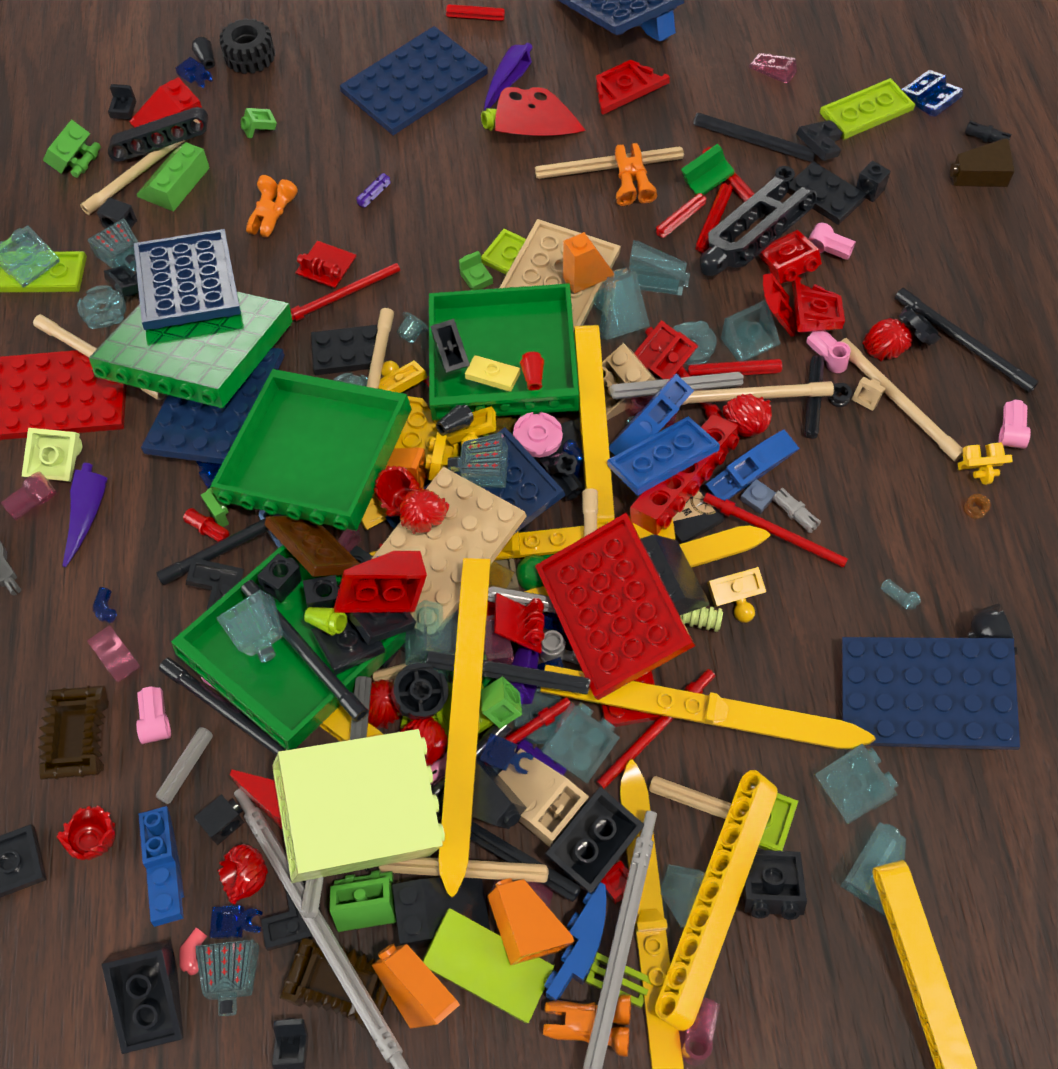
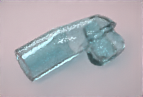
M890 579L884 581L881 589L907 610L915 609L921 602L917 593L910 592L908 594Z

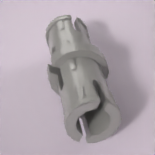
M781 488L773 496L772 500L788 513L787 516L791 520L795 519L809 533H812L821 523L819 519L805 508L803 502H798L784 488Z

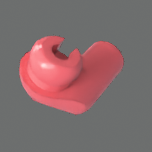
M198 928L193 930L179 950V967L183 972L187 971L189 975H195L202 966V963L200 965V961L196 959V951L198 946L207 938V935Z

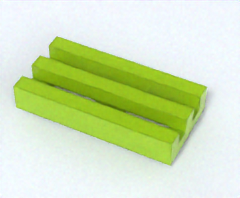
M597 952L585 983L600 990L602 989L603 982L595 979L594 976L596 973L603 977L605 976L606 970L599 967V964L602 963L607 966L608 957ZM625 966V975L651 984L647 975ZM623 978L622 986L640 994L639 998L631 995V1004L641 1009L644 1003V995H647L648 989ZM620 990L619 996L623 994L630 995Z

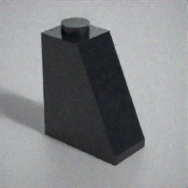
M476 758L472 817L509 830L510 827L518 823L521 814L527 807L487 762ZM444 791L437 798L438 803L443 805Z

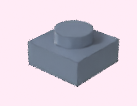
M756 479L741 495L740 501L761 514L773 501L772 498L776 492Z

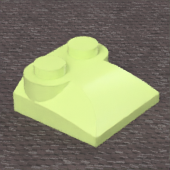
M28 428L22 477L71 482L76 457L82 450L80 434L76 432Z

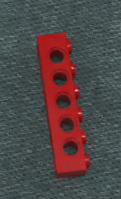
M712 414L701 428L720 444L719 451L643 492L630 507L632 523L655 535H658L662 528L667 529L672 522V517L678 512H682L690 497H694L697 494L701 484L705 480L708 481L713 470L718 465L723 464L726 455L731 449L734 450L737 447L740 439L738 436V425Z

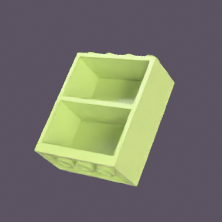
M419 729L278 752L272 768L291 883L428 857L443 846L442 842L445 841V832L441 823L438 824L436 812L439 811V803L436 794L432 795L430 785L433 782L432 769L430 766H426L424 756L427 754V744L425 738L420 736Z

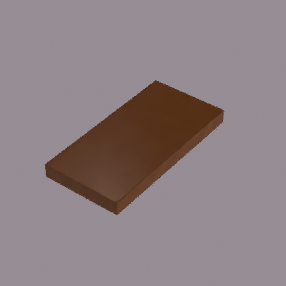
M288 516L266 517L265 526L313 577L343 575L344 570L360 564L322 525H317L304 519L294 520Z

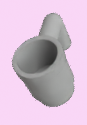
M550 630L544 633L542 652L539 653V656L545 664L557 665L563 660L579 664L574 651L565 649V640L558 631Z

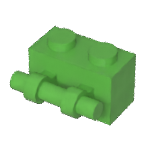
M71 119L47 149L43 161L61 174L70 165L73 168L70 173L78 178L81 173L86 172L90 161L96 159L101 145L94 142L91 146H87L85 143L90 133ZM79 152L83 154L81 159L75 158Z
M381 870L371 871L370 875L358 877L355 874L346 875L345 879L334 881V886H330V913L338 932L396 923L393 887L391 883H394L392 871L381 872Z

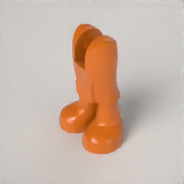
M637 143L631 144V157H626L624 145H617L615 148V158L619 168V178L621 179V187L616 193L617 204L620 206L630 205L635 201L636 196H638V200L642 204L653 202L657 198V191L647 178V171L643 165L639 145ZM636 180H637V192H636L635 185H634V183H633V181H636Z
M261 175L257 181V188L262 193L261 199L256 202V208L247 222L246 232L256 235L260 228L261 236L268 238L274 230L277 219L283 214V209L295 198L298 189L289 180L282 179L277 185L270 176Z
M623 994L618 997L613 1023L630 1025L631 995ZM563 1000L546 1002V1013L559 1016L565 1015L566 1019L565 1025L544 1024L543 1035L557 1040H580L589 1043L598 1005L595 1002L582 1004ZM629 1027L611 1028L608 1045L614 1049L616 1055L628 1056Z

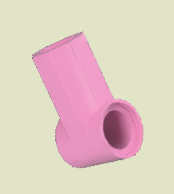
M826 223L816 224L808 238L819 249L820 253L826 251L846 260L849 259L856 241L834 233L832 227Z
M826 330L812 331L810 336L807 337V344L820 356H823L829 371L833 373L844 372L847 369L851 352L849 345L844 342H837Z
M1021 400L1006 402L1003 409V425L1000 429L998 442H1002L1003 446L1026 449L1030 439V427H1027V405Z
M152 686L142 688L140 692H137L140 720H137V733L141 744L169 739L171 737V728L168 717L165 714L163 690Z

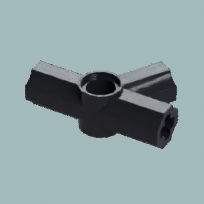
M559 450L549 456L534 457L564 490L565 496L563 498L565 501H571L582 493L584 486L574 474L578 463L574 455H569Z

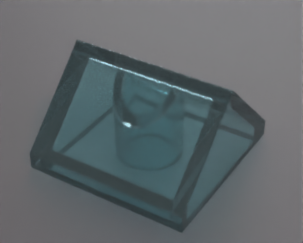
M766 300L737 312L724 320L721 339L738 361H746L781 344Z
M427 600L422 601L417 605L415 612H413V618L416 620L414 629L406 631V665L426 663V658L430 651L455 655L458 609L443 621V606L441 604Z

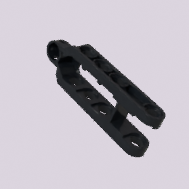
M780 176L773 178L708 232L710 248L700 256L701 272L707 276H714L728 266L735 268L746 266L813 208L817 200V192L811 188L802 187L782 203L780 200L784 198L791 187L790 181ZM765 215H767L765 219H763L759 224H757L740 240L734 242L735 238L739 236L743 231H747L748 229H750V226L756 220H758L759 218H763Z

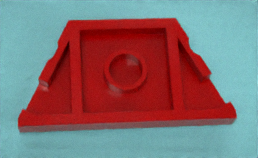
M628 60L596 75L601 114L604 115L669 84L670 76L667 74L663 76L654 74L653 68L642 66L633 60Z
M797 277L792 283L797 331L842 329L845 317L841 296L827 291L816 284L813 285V288L801 284L802 278Z

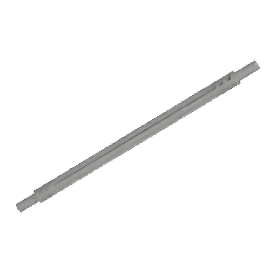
M241 789L236 790L234 795L245 813L244 818L301 914L305 890L304 883L302 881L291 883L287 855L260 809L253 805L250 798ZM318 909V915L313 919L302 917L386 1062H391L394 1069H410L401 1055L403 1053L402 1048L320 910Z
M646 811L643 822L644 827L641 830L640 837L636 839L583 1069H602L654 844L651 839L657 813L653 811Z

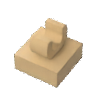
M863 377L851 400L873 411L885 387L881 386V382L874 378L869 380Z

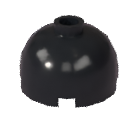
M999 603L981 609L973 616L971 621L972 631L967 632L968 638H1014L1004 611H999ZM1014 647L1015 655H1017V647Z
M414 663L407 665L396 676L392 684L391 698L394 707L402 716L410 720L431 718L443 708L448 698V684L442 673L439 674L430 664Z

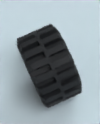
M244 18V20H235L234 23L231 22L228 24V27L222 29L223 32L220 33L219 41L226 65L230 69H234L235 72L241 71L243 74L248 72L255 73V71L264 70V67H268L270 62H273L275 49L269 27L264 25V22L257 21V19L249 20Z

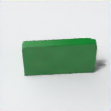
M716 144L681 169L688 186L695 194L702 193V195H705L735 173L734 169L726 161L723 149L719 144Z

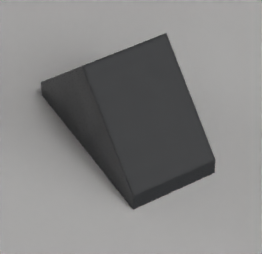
M452 319L432 325L431 331L437 356L446 374L469 367L470 364L455 320Z

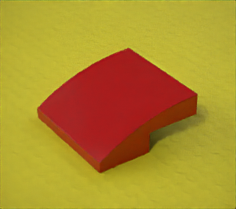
M772 273L763 275V290L770 310L790 336H795L796 314L789 306L788 294Z
M661 320L634 354L650 373L661 380L670 379L696 351L698 345Z

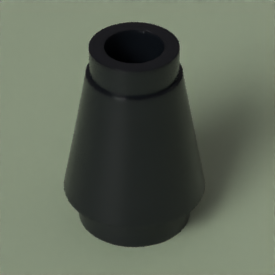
M205 37L196 38L192 42V51L205 69L213 68L215 61L211 42Z
M456 405L436 422L437 431L444 436L467 428L474 420L473 413L467 405Z

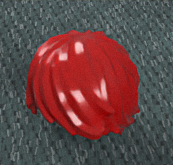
M888 318L875 324L870 329V332L866 333L865 341L862 344L865 345L864 348L867 349V353L870 356L878 358L882 362L885 358L889 360L898 358L900 354L907 351L911 346L913 336L910 328L898 319Z
M751 393L741 394V396L737 395V398L731 399L727 402V405L723 406V417L738 425L739 435L754 437V435L763 433L770 424L772 412L769 403L771 401H764L763 397L757 398Z
M388 465L387 469L378 473L379 476L375 480L374 491L379 502L382 504L381 508L387 511L386 515L400 516L398 511L404 496L411 492V490L420 489V484L406 468Z
M429 489L411 490V492L404 496L398 511L400 513L401 525L411 530L413 534H416V532H429L432 525L438 526L442 524L450 505L448 502H445V498L441 499L438 494Z
M379 679L372 682L368 723L377 729L382 727L388 729L389 723L394 724L401 717V714L394 707L391 698L393 679Z
M432 717L412 720L400 732L419 729L420 736L425 738L427 744V754L424 755L426 766H432L446 751L447 735L445 730Z
M98 805L92 808L87 806L86 809L80 807L71 820L63 824L64 831H59L57 835L59 842L73 858L92 860L102 856L103 853L108 852V849L113 846L115 823L112 822L110 813L105 812Z
M246 844L233 847L224 855L225 860L219 862L223 868L218 869L220 875L219 881L224 886L223 890L226 892L229 902L236 904L239 900L250 897L261 889L265 883L268 870L265 860L258 849Z

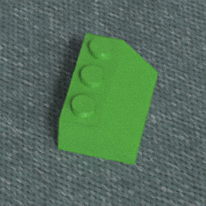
M187 142L175 149L140 189L137 197L174 212L210 168L204 149Z

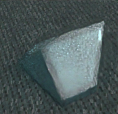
M668 864L660 894L680 927L683 928L687 923L705 873L697 869Z

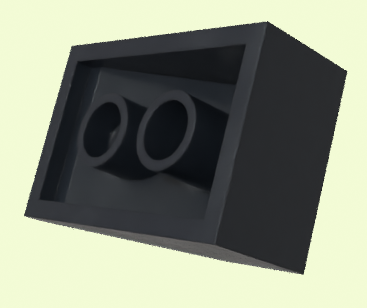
M442 878L419 879L392 884L400 946L408 944L412 950L429 947L449 908L490 930L483 881L480 878H464L454 897L447 893Z
M171 939L112 953L101 965L121 1053L125 1054L182 1040L183 1026L178 973Z

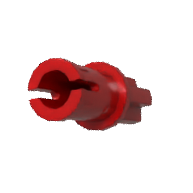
M194 508L188 509L183 516L185 523L198 529L201 535H208L217 542L230 535L227 529L215 523L214 518L206 517Z

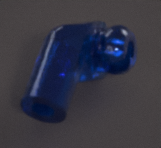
M569 439L563 445L562 450L569 455L575 456L578 463L574 474L576 477H580L583 475V452L575 440Z
M104 587L99 588L92 608L98 620L112 623L117 612L109 608L108 601L112 591Z

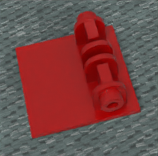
M317 241L308 254L298 255L297 263H300V266L295 273L336 288L357 255Z
M496 593L494 633L541 653L542 640L545 637L543 632L544 614L542 613L544 603L541 599L534 598L525 606Z

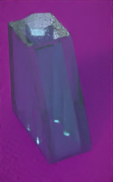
M633 240L628 288L682 295L683 287H688L690 273L686 272L687 263L640 241Z
M627 267L613 271L614 275L607 277L599 328L603 340H609L650 326L636 271H629Z
M879 822L840 886L885 915L874 882L873 867L899 860L905 861L906 838L901 836L899 830L894 826L884 825Z

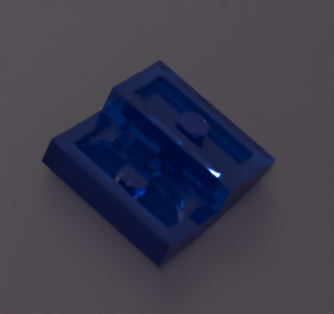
M928 70L902 89L915 103L916 107L934 117L963 97L962 88L946 83V75L932 70Z

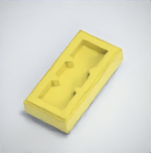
M475 355L465 372V377L468 380L511 392L521 373L518 367Z

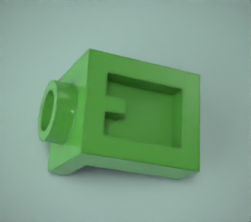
M246 108L244 117L241 118V128L244 130L247 138L253 137L255 129L275 130L277 124L270 109Z
M479 251L468 254L459 260L460 275L471 290H480L493 284V277L482 264Z
M209 488L205 493L201 494V497L216 523L225 527L229 524L226 518V514L229 511L225 504L217 500L213 490Z

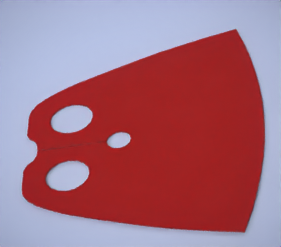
M507 87L500 94L496 110L495 131L535 136L563 135L586 131L572 112L553 93L545 88L532 87L528 90H523L518 87ZM517 92L521 94L522 99L513 100L509 97V94ZM537 92L544 93L547 99L543 101L538 100L534 97V94ZM533 104L535 108H530L528 105Z

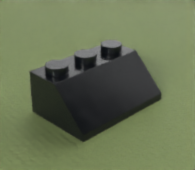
M655 534L641 538L679 615L708 606L709 601L678 541Z
M600 786L541 859L557 873L591 894L642 830L644 823Z

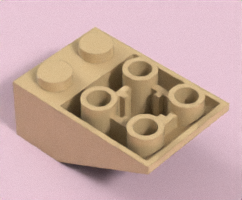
M624 343L602 362L607 420L638 404L647 397L613 399L610 396L611 385L656 380L634 352Z
M522 749L515 754L498 774L527 807L521 814L519 822L549 847L589 798L587 794L569 779Z

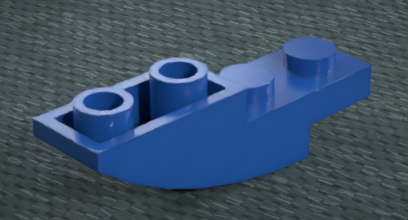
M674 374L644 409L639 411L611 442L609 451L616 456L658 433L677 413L679 407L694 390L677 374Z
M782 430L726 467V470L709 481L705 487L712 495L724 501L726 499L729 500L756 479H760L800 448L788 433Z
M165 806L139 813L142 861L147 872L150 920L152 925L156 927L184 919L182 875L168 807Z
M601 882L591 894H586L583 903L586 904L581 914L575 912L567 925L576 945H569L561 957V961L564 964L558 973L553 971L544 985L548 989L546 991V998L550 1001L560 999L572 978L583 985L599 950L606 916V885Z

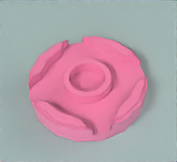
M542 412L539 414L527 413L520 417L514 425L513 436L530 455L539 458L556 452L561 445L563 435L561 424L555 417Z

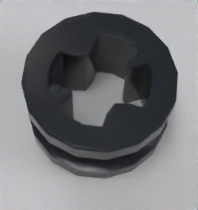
M781 166L776 169L775 177H785V179L791 182L795 177V172L791 167Z
M836 383L833 385V395L828 396V400L833 406L844 407L850 401L852 390L845 383Z

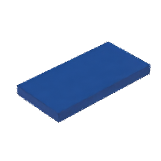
M688 416L608 459L607 464L638 496L719 451L720 444Z

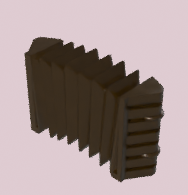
M105 686L49 690L46 702L51 707L43 708L49 715L41 718L46 724L39 727L44 735L38 737L44 743L38 746L43 752L39 758L44 761L39 764L40 779L58 780L59 778L73 776L83 778L84 776L99 775L101 771H104V764L98 758L103 756L99 752L101 746L97 743L102 741L97 735L102 732L98 726L104 724L100 719L106 718L102 711L109 708Z
M302 938L298 951L295 953V959L287 980L284 981L285 985L280 999L299 1007L304 1002L309 1008L313 1004L318 1008L323 1006L326 1011L332 1007L336 1014L340 1012L344 1018L347 1016L350 1021L356 1018L358 1024L362 1028L367 1029L320 947L314 940ZM343 946V951L381 1015H383L389 993L372 967V964L376 962L375 958L368 961L365 953L359 957L355 948L348 953L346 947Z

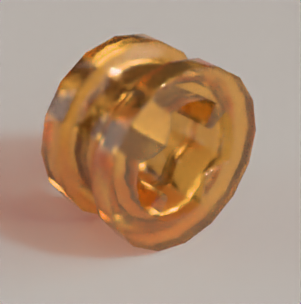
M973 494L965 503L964 511L970 518H983L990 510V501L984 495ZM975 503L977 506H982L981 510H979L978 507H973V504Z

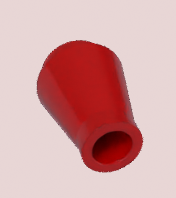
M527 352L522 355L520 366L528 390H539L542 388L544 359L538 352Z

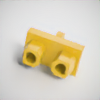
M1002 442L985 445L987 457L982 458L980 445L964 447L963 461L958 462V470L979 468V471L973 472V477L980 478L981 482L985 485L991 484L994 477L1000 475V470L993 469V467L1013 462L1012 455H1005Z

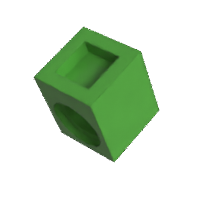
M503 676L481 690L482 713L500 729L522 715L520 692Z

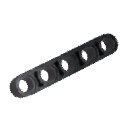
M194 107L116 133L110 139L108 155L114 161H124L202 135L207 129L208 114L203 108ZM197 119L202 121V123H196L193 120ZM174 126H179L182 129H176L174 128ZM154 133H160L162 136H157ZM134 139L141 140L142 142H136Z

